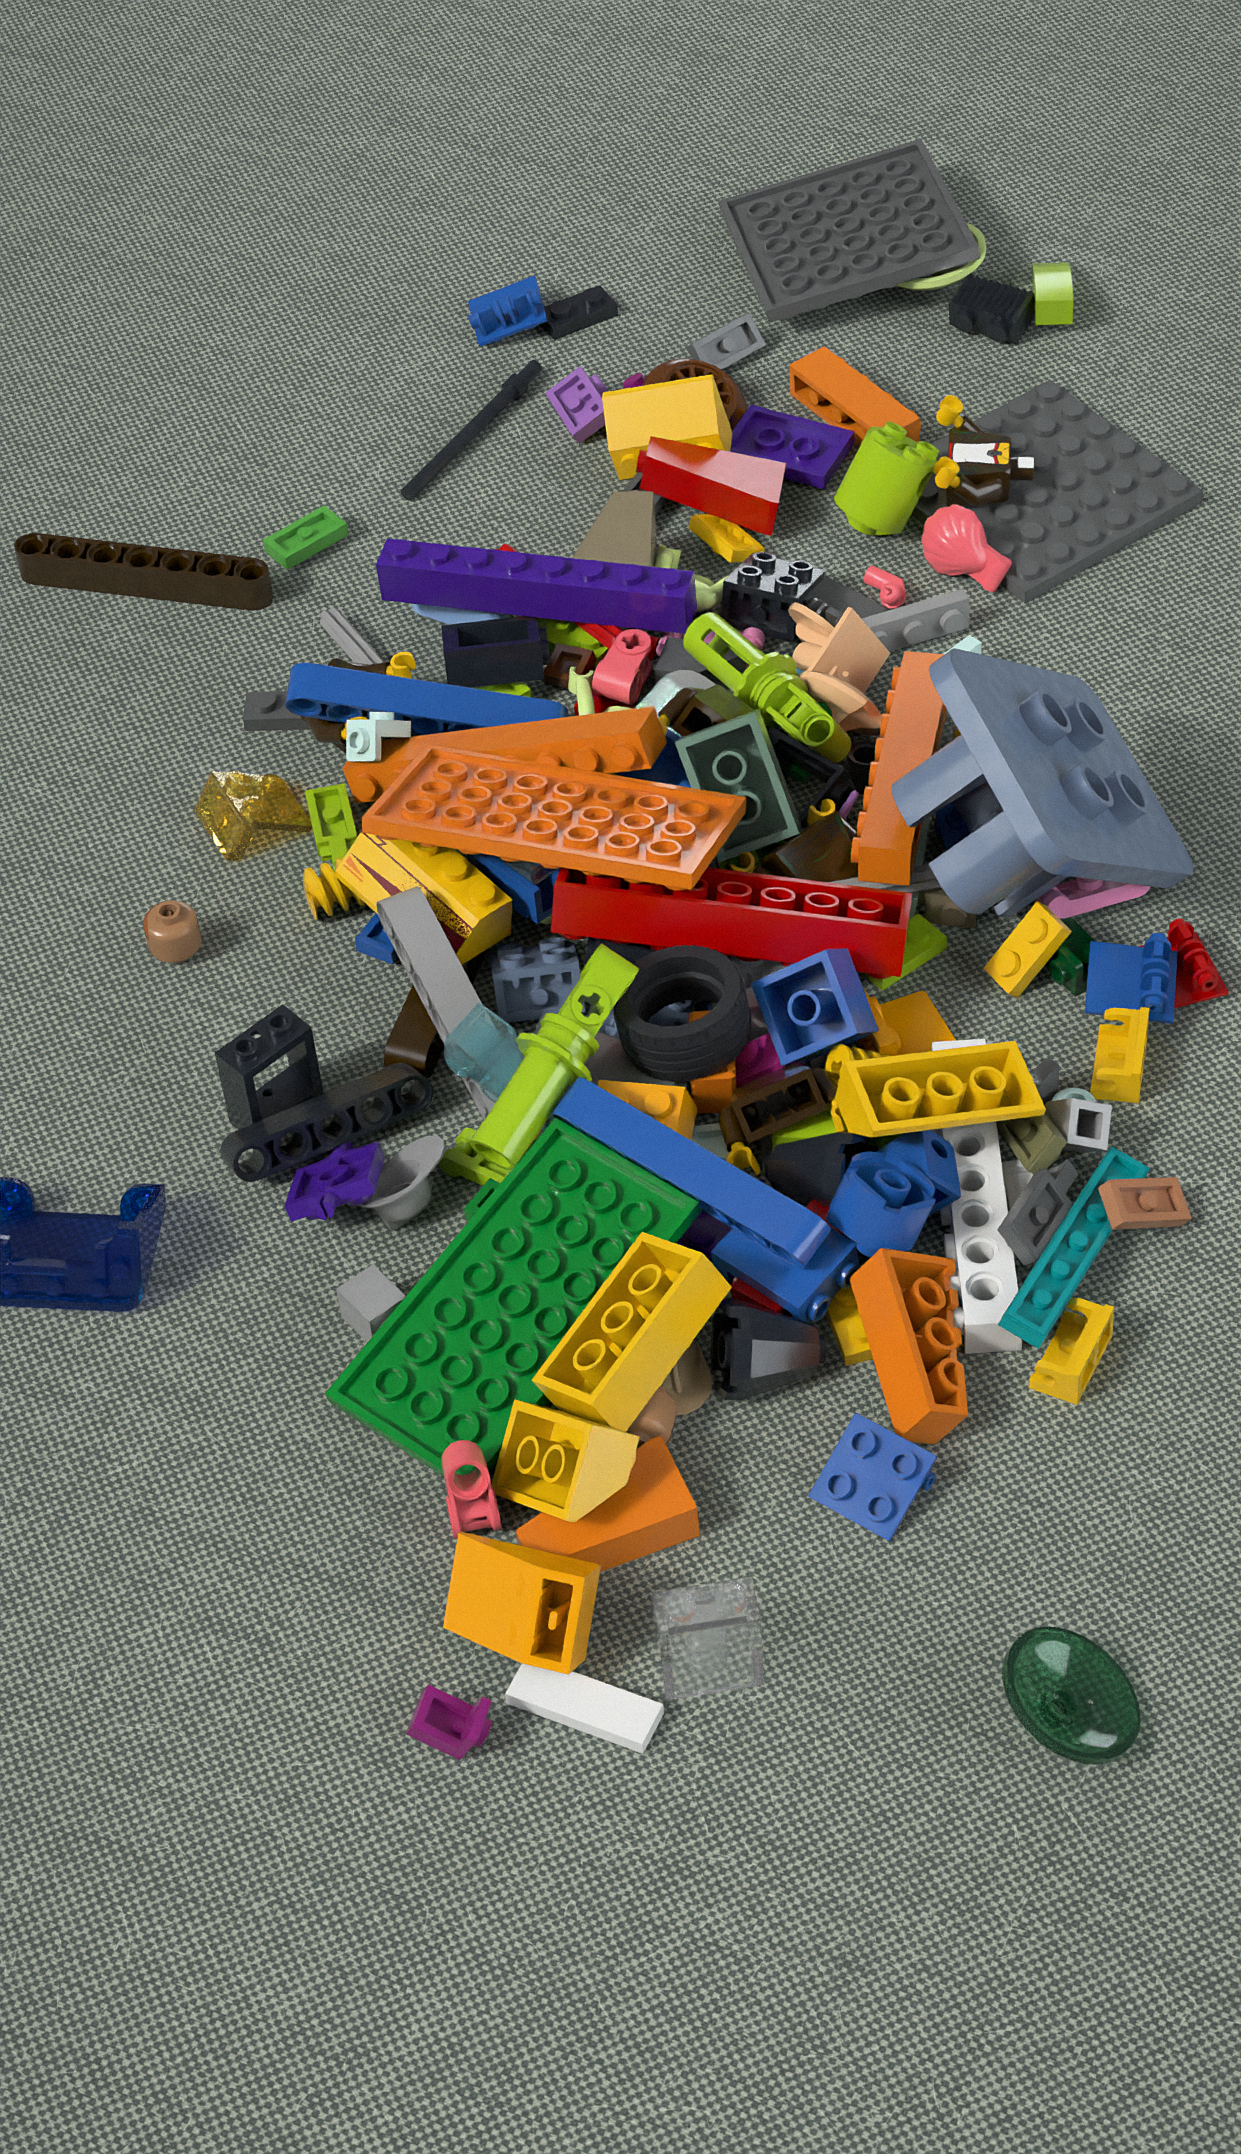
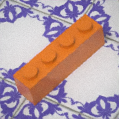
M825 346L789 365L790 395L828 424L855 431V444L860 447L870 427L883 428L888 421L903 427L907 431L906 436L917 443L920 441L921 422L917 414L907 409L895 400L890 393L883 391L871 382L866 375L859 373L847 364L843 358L835 355Z

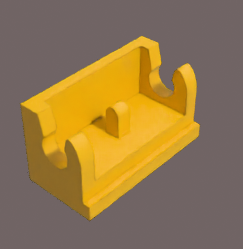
M1141 1007L1140 1010L1109 1008L1105 1010L1104 1019L1110 1021L1119 1020L1124 1024L1120 1026L1113 1024L1099 1025L1090 1094L1095 1099L1139 1103L1148 1038L1149 1008Z
M1070 1298L1067 1308L1079 1311L1086 1317L1073 1312H1064L1061 1317V1323L1042 1359L1038 1360L1034 1367L1035 1373H1032L1029 1379V1388L1078 1405L1113 1336L1114 1307L1107 1304L1102 1306L1081 1298Z

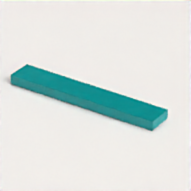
M1110 1146L1003 1314L998 1326L1040 1349L1113 1231L1098 1187L1113 1179L1146 1178L1151 1168Z

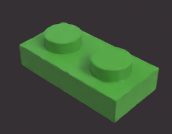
M323 505L263 539L264 551L288 570L348 536V527L345 521Z

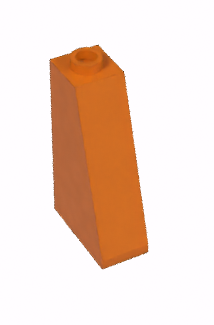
M660 1435L650 1439L636 1449V1461L630 1471L628 1482L624 1487L575 1523L544 1512L540 1513L515 1530L517 1545L600 1564V1572L700 1536L698 1508Z

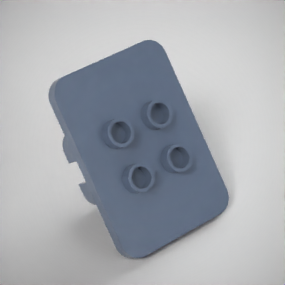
M956 648L951 649L930 665L929 673L932 683L961 735L892 784V795L908 827L914 828L949 803H952L964 818L971 834L929 863L945 893L960 909L967 913L981 914L1004 897H1007L994 906V909L998 916L1011 917L1069 876L1171 888L1193 873L1192 861L1185 846L1103 703L1083 680L1076 676Z

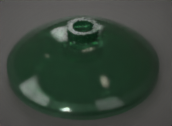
M1038 1627L1023 1633L1009 1647L1002 1666L1005 1694L1020 1724L1039 1744L1065 1759L1089 1765H1101L1112 1762L1121 1757L1133 1745L1138 1736L1141 1721L1138 1699L1132 1684L1122 1668L1100 1646L1068 1629Z

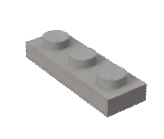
M959 589L861 619L890 652L969 628V597L964 589Z

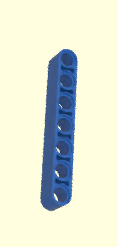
M297 663L291 667L285 703L286 708L295 715L346 723L347 720L359 716L369 720V712H394V720L411 721V733L420 735L568 717L567 707L551 700L314 663Z
M582 1077L576 1079L552 1112L553 1118L561 1120L698 1201L701 1210L799 1268L803 1269L806 1267L831 1231L830 1226L809 1209Z

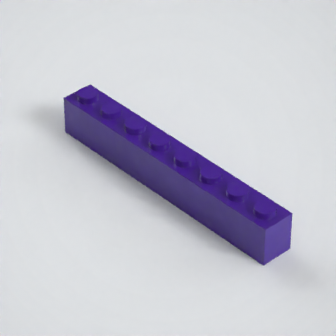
M387 538L376 563L381 598L384 601L592 624L597 623L682 634L686 633L697 609L694 571L389 538Z

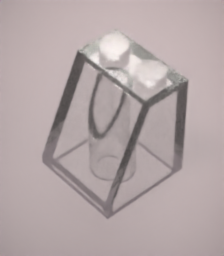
M752 1576L651 1592L650 1617L666 1701L765 1685L761 1618Z

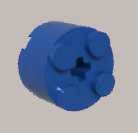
M862 1152L852 1158L826 1214V1221L857 1242V1249L868 1257H872L880 1248L905 1252L911 1250L936 1200L932 1198L935 1193L934 1185L923 1172L901 1159L897 1166L884 1162L883 1159L886 1154L879 1152Z

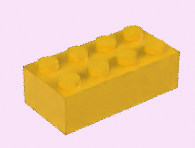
M641 1232L531 1381L560 1411L626 1432L656 1390L662 1385L677 1361L689 1348L707 1320L716 1311L732 1286L703 1253Z

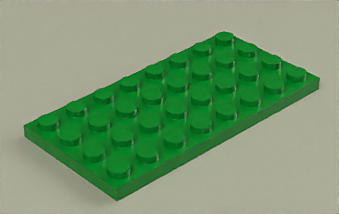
M554 1118L326 1391L325 1395L328 1401L443 1477L441 1463L445 1449L450 1444L459 1440L474 1442L482 1449L490 1474L498 1462L514 1399L540 1406H545L549 1401L545 1394L531 1380L641 1232L676 1244L702 1212L699 1202L561 1120ZM464 1465L457 1469L455 1473L467 1475L474 1471L476 1467Z

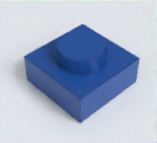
M375 913L356 937V950L393 965L398 959V955L383 928L379 915Z

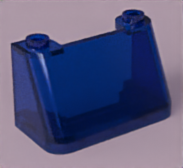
M0 1177V1306L125 1312L136 1308L146 1293L166 1209L165 1184L142 1183L131 1186L121 1198L120 1215L35 1211L33 1192L25 1182L12 1177Z

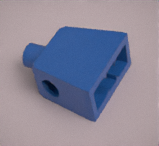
M925 1130L902 1133L900 1137L877 1151L886 1154L883 1159L884 1162L897 1166L901 1159L915 1166L930 1179L935 1188L932 1198L936 1200L929 1216L961 1198L954 1148L950 1142L935 1132Z

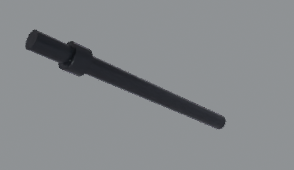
M531 360L518 374H512L502 384V390L401 489L402 496L408 501L413 500L512 400H518L528 390V384L542 371L541 364L536 360Z

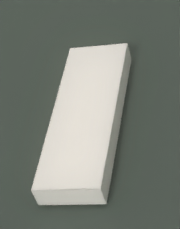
M521 1664L505 1693L506 1704L642 1754L664 1715L663 1704L573 1671L567 1675L527 1664Z

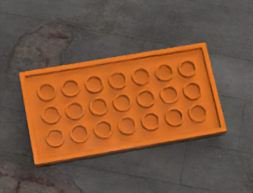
M426 744L363 815L362 833L378 835L384 840L401 839L418 842L424 847L442 846L459 849L464 854L482 853L499 856L505 861L522 860L540 863L543 867L550 869L563 867L580 870L590 876L602 874L623 878L630 883L649 882L665 885V887L671 890H692L746 813V797Z

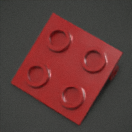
M1181 918L1173 920L1169 924L1167 940L1171 943V950L1178 951L1174 1009L1229 995L1227 987L1197 932H1194L1192 924Z

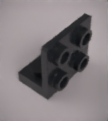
M769 552L752 553L723 581L720 617L734 628L745 630L754 627L760 629L766 636L794 642L798 638L795 631L797 624L789 615L788 609L792 603L802 605L803 599L824 579L825 570L815 568L806 561L797 560L790 562L778 559Z

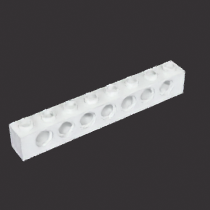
M985 1039L932 1042V1051L984 1045L986 1041ZM996 1121L933 1129V1132L950 1142L954 1148L961 1189V1198L940 1209L941 1225H950L951 1234H944L945 1258L955 1259L956 1273L950 1277L951 1288L957 1290L960 1307L953 1311L954 1326L961 1329L965 1354L1022 1350V1339L998 1326L1003 1314L1018 1292L1013 1250L997 1231L1008 1214Z

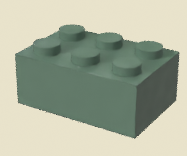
M759 709L684 736L675 742L691 788L746 797V813L716 854L719 863L739 856L743 852L759 849L801 832L803 827Z

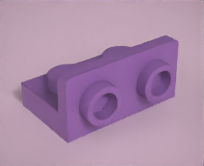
M579 366L545 393L571 435L579 444L605 425L602 395L603 392H608L609 390L596 373L589 377L584 369Z

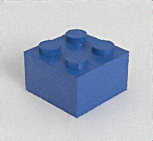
M848 948L823 950L751 983L782 1066L804 1064L829 1053L838 1044L848 1045L879 1031Z

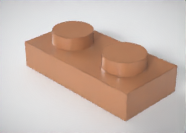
M1177 1177L1113 1179L1098 1187L1112 1230L1180 1227L1192 1219Z

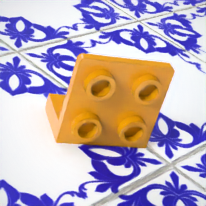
M863 987L879 1031L857 1040L856 1042L860 1049L874 1051L880 1055L895 1056L932 1051V1042L956 1041L925 991H918L879 1004L876 997H869Z

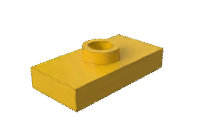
M698 514L690 518L688 528L712 547L714 553L723 556L730 563L743 562L752 553L764 552L765 548L735 523L710 514Z

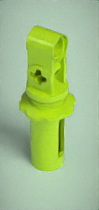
M713 612L699 616L690 624L683 640L686 652L734 692V696L743 700L752 709H759L765 719L764 724L767 727L781 728L792 739L834 763L842 761L848 755L851 748L849 735L808 695L807 685L798 677L799 674L796 671L797 664L788 654L780 655L778 652L765 655L722 617ZM713 631L716 635L707 645L703 640ZM729 649L749 665L743 674L723 658Z
M601 943L580 973V979L557 1014L546 1013L544 1015L537 1035L523 1032L518 1035L515 1041L518 1043V1049L523 1053L524 1059L484 1122L480 1124L470 1140V1145L477 1153L496 1166L511 1171L529 1150L568 1086H572L578 1077H582L590 1082L592 1081L590 1071L584 1064L599 1049V1044L594 1037L616 1002L619 1001L639 971L638 967ZM584 1001L591 1005L588 1017L581 1013Z

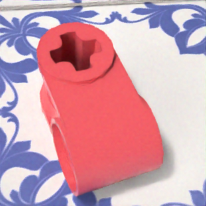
M629 629L621 632L616 637L608 653L596 667L592 680V692L594 695L630 705L637 701L641 689L652 673V664L648 659V653L651 649V638L646 632L638 629Z
M459 1440L450 1444L442 1455L441 1464L447 1490V1509L454 1540L458 1538L460 1531L470 1532L492 1527L494 1531L502 1530L494 1488L491 1485L490 1474L482 1449L476 1443L468 1440ZM464 1465L476 1467L474 1471L467 1475L455 1473L457 1469Z

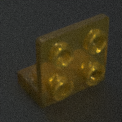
M211 771L194 808L196 815L226 861H241L247 846L252 841L255 829L310 832L312 828L310 819L287 787L285 781L274 774L254 775L244 774L239 771Z

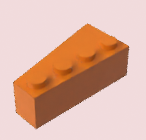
M880 1248L849 1280L895 1434L910 1442L935 1445L968 1416L964 1365L957 1361V1348L962 1344L961 1329L954 1326L953 1311L959 1306L957 1290L951 1288L950 1277L956 1273L955 1259Z

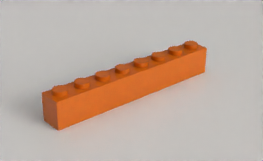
M904 651L901 667L894 666L892 690H888L886 713L882 714L880 737H877L875 746V762L872 761L870 765L869 786L865 787L863 811H860L858 816L857 837H853L851 863H858V881L910 886L923 821L914 828L907 826L894 801L892 784L939 751L947 708L932 683L929 667L945 654Z
M655 706L381 740L380 761H347L342 769L355 802L363 803L377 801L426 744L609 774L651 769L667 741Z

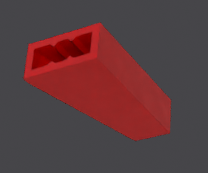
M654 436L650 437L647 450L640 449L636 472L643 473L640 489L653 491L654 494L756 532L772 536L786 463Z

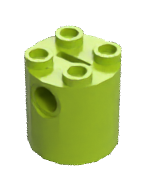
M886 422L883 428H869L834 496L836 505L845 512L848 523L861 533L871 536L902 533L933 474V468L937 463L936 458L939 454V450L935 446L924 441L917 443L906 436L907 431L893 422Z

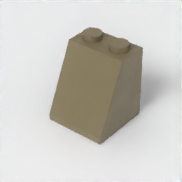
M653 491L613 492L572 558L655 567L657 539Z

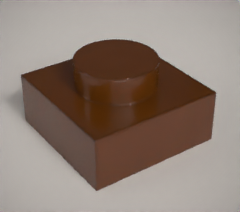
M557 643L550 657V665H546L543 671L545 683L568 689L570 667H576V674L586 675L589 673V670L593 669L597 661L593 650Z

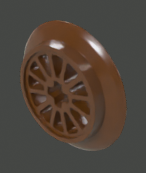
M681 358L666 361L655 367L646 377L643 384L645 386L713 374L732 431L747 411L744 395L737 383L720 368L701 360Z

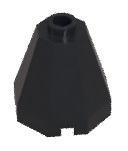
M848 1130L776 1145L773 1152L768 1154L764 1167L765 1175L774 1190L803 1207H806L813 1199L829 1207L852 1158L862 1152H877L879 1147L869 1144L868 1140L874 1139V1137L849 1133Z
M723 1299L718 1308L724 1313H714L711 1329L710 1361L712 1370H721L723 1381L714 1380L715 1392L724 1400H744L815 1375L819 1363L825 1362L827 1352L826 1339L824 1335L818 1334L817 1327L811 1323L740 1299Z

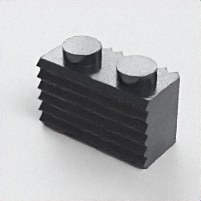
M971 273L966 276L948 303L949 325L955 326L962 332L972 331L986 335L996 342L1006 341L1018 345L1022 335L1025 334V330L1028 329V326L1031 325L1035 317V298L1031 290L1027 292L1025 288L1021 290L1018 286L1014 288L1011 284L1007 286L1005 283L993 282L992 279L987 280L985 277L980 278L978 275L974 277Z

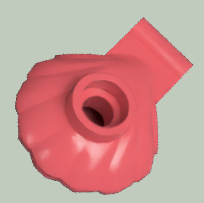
M951 505L939 508L934 515L925 521L924 532L921 537L924 557L937 573L946 574L947 576L967 573L987 591L995 592L1012 562L987 544L983 525L973 511L959 505Z

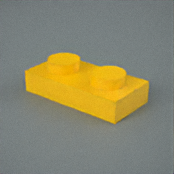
M1036 902L983 969L1009 995L1018 998L1072 931L1046 905Z
M852 1286L848 1289L841 1288L831 1300L826 1317L845 1366L872 1360L873 1357Z

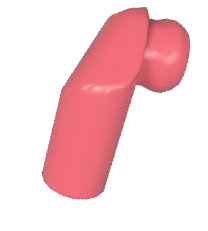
M873 565L867 569L864 575V583L880 590L879 595L883 606L889 609L900 607L906 599L903 579Z

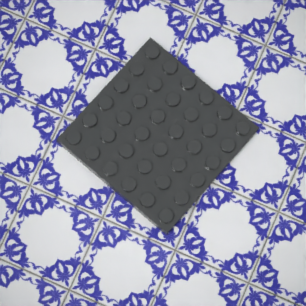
M922 139L718 201L722 217L769 323L777 320H787L794 315L810 310H820L836 302L856 299L872 291L892 288L908 280L925 278L935 272L951 267H961L968 262L980 259L979 247Z
M1052 380L1042 383L973 421L980 429L986 432L1008 435L1011 438V457H1034L1033 481L1010 480V492L1007 501L988 503L980 507L972 505L961 506L973 511L983 525L987 544L1002 556L1011 560L1012 565L1000 585L1024 604L1202 503L1203 491ZM949 435L931 444L939 450L936 458L937 462L941 457H948ZM934 472L911 514L922 524H925L927 518L934 515L939 508L946 507L947 488L943 489L937 486L935 482L936 474Z

